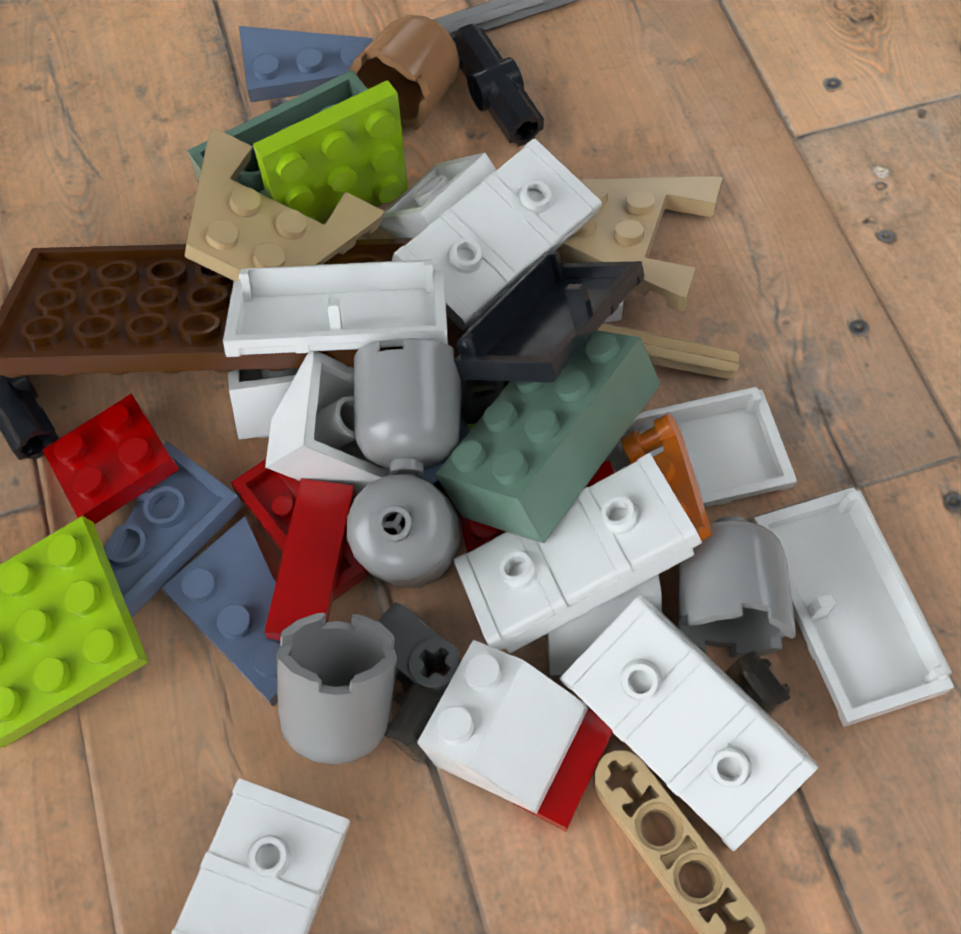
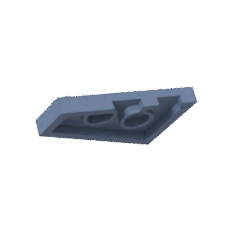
M239 26L250 102L301 95L348 72L356 57L373 39Z
M168 441L164 445L180 470L136 498L138 501L125 524L116 526L104 547L131 618L244 506L237 494Z
M244 516L161 588L273 707L278 702L276 653L280 647V640L268 639L264 630L276 583Z

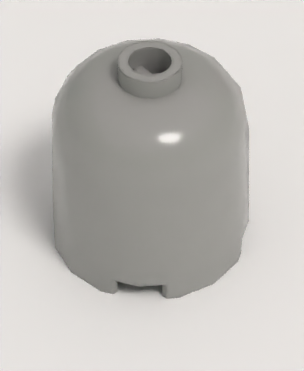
M404 338L403 349L380 351V342H372L359 348L354 356V424L356 442L367 459L380 466L390 468L391 475H413L420 477L423 475L424 468L436 466L447 460L458 446L462 379L453 359V347L432 340Z
M388 475L369 483L355 497L347 516V540L354 558L376 578L396 587L420 588L439 580L455 564L453 559L457 558L456 556L462 544V522L455 505L432 483L413 475ZM397 514L393 522H386L391 515ZM405 518V528L402 529L401 523ZM395 528L398 534L391 535L386 529Z
M737 516L721 517L710 524L712 536L707 537L701 544L694 547L693 552L695 555L678 564L677 628L705 654L706 645L729 647L730 658L756 657L780 651L782 649L783 637L786 636L793 639L796 636L788 563L781 541L772 531L761 525L747 522L745 519Z
M316 613L296 620L282 631L280 647L276 653L278 716L283 738L300 756L313 762L330 765L351 763L367 756L383 741L391 715L397 655L394 650V635L380 622L359 614L352 615L351 623L341 621L326 622L325 613Z

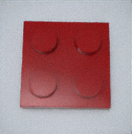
M132 393L43 449L77 518L83 516L94 522V525L180 470Z

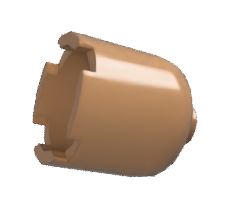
M405 15L391 22L356 57L349 71L353 70L367 89L388 80L398 92L401 127H413L414 130H417L426 121L458 75L460 60L456 43L449 32L437 21L426 16Z

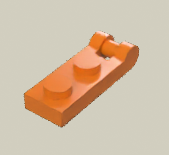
M667 413L654 420V427L641 434L635 430L622 437L621 443L630 460V464L638 461L637 459L662 446L664 447V451L653 456V459L695 527L701 541H703L707 537L712 536L711 526L682 432L672 415Z

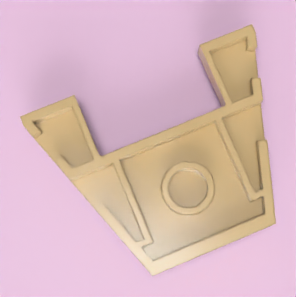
M212 127L209 131L186 242L185 257L233 281H240L238 276L241 269L324 265L325 262L337 253L344 254L354 247L356 240L367 231L371 234L377 230L382 222L385 211L345 192L326 224L311 219L297 210L258 193L252 188L235 182L250 161L253 146Z
M723 177L579 179L601 200L602 206L591 220L555 251H559L561 258L572 263L642 261L645 277L639 285L633 288V291L644 296L649 290L668 298V307L685 312L694 282L696 267L649 259L648 255L665 209L713 218L721 193Z

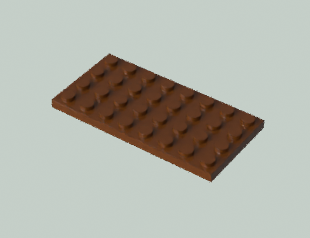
M413 238L356 240L354 247L344 254L337 253L325 262L324 265L392 261L393 253L400 247L405 246ZM186 244L32 248L0 308V376L9 378L56 374L58 376L86 373L123 375L130 372L174 374L182 371L214 370L216 372H230L245 369L282 371L288 368H300L308 353L296 354V352L226 357L223 338L234 281L186 258ZM403 347L380 348V351L390 349H403ZM358 349L318 352L338 360L348 367H354V356Z

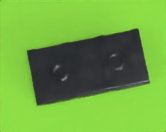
M559 251L548 252L457 341L459 355L454 359L460 378L463 380L553 383L578 351L591 340L592 335L618 309L619 304L633 288L644 279L642 261L561 263Z

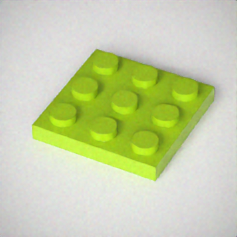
M388 80L253 144L267 197L297 210L322 224H326L345 192L377 207L383 203L394 201L408 190L398 92Z
M83 516L0 564V747L4 748L149 663L94 522Z

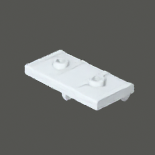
M533 138L522 150L494 173H490L477 187L454 206L439 215L438 219L405 246L395 251L392 261L432 259V262L436 265L435 271L444 272L446 315L463 331L505 295L548 252L555 251L599 212L602 202L542 144Z
M432 259L241 269L238 276L240 281H234L224 332L223 344L226 357L359 349L372 342H380V348L403 347L404 338L432 340L448 345L444 272L435 271L436 265L432 262Z
M757 387L640 412L622 436L624 437L635 430L641 434L654 427V420L667 413L671 414L682 432L704 507L716 504L718 506L742 498L777 490L791 489L797 483L763 389L758 390ZM621 439L605 459V461L610 460L615 473L631 465L623 449ZM662 446L650 452L651 456L653 457L663 452L664 447Z
M650 453L637 459L638 461L596 484L585 487L544 543L505 532L469 553H464L453 559L484 638L490 648L493 647L500 651L506 648L509 653H512L695 555L693 549L701 544L702 541Z
M853 487L754 518L752 523L772 531L779 538L784 548L788 563L793 613L807 642L810 655L815 660L837 708V714L843 727L946 694L954 688L949 677L952 671L861 491H856Z
M641 594L559 678L568 689L571 688L612 729V732L622 742H625L666 783V786L676 796L685 801L722 838V841L732 851H735L818 769L817 762L808 755V752L657 607Z
M238 778L232 791L233 795L210 848L205 853L200 865V871L171 934H309L346 839V834L351 824L350 820Z

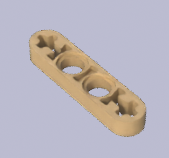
M615 750L606 754L599 761L593 778L594 790L598 798L698 934H725L727 931L726 926L717 913L711 915L707 922L699 913V911L713 905L725 892L731 900V903L721 908L727 918L732 923L744 920L750 929L746 934H766L765 924L760 914L646 764L636 754L626 750ZM614 766L619 772L630 769L634 773L630 787L639 800L646 791L654 798L643 803L632 817H628L623 810L629 808L633 802L627 792L621 787L612 791L607 786L611 777L610 767ZM650 813H661L667 816L674 826L672 841L664 846L650 844L641 832L642 819ZM698 863L709 871L713 885L711 892L707 896L694 898L682 890L679 884V873L684 865Z

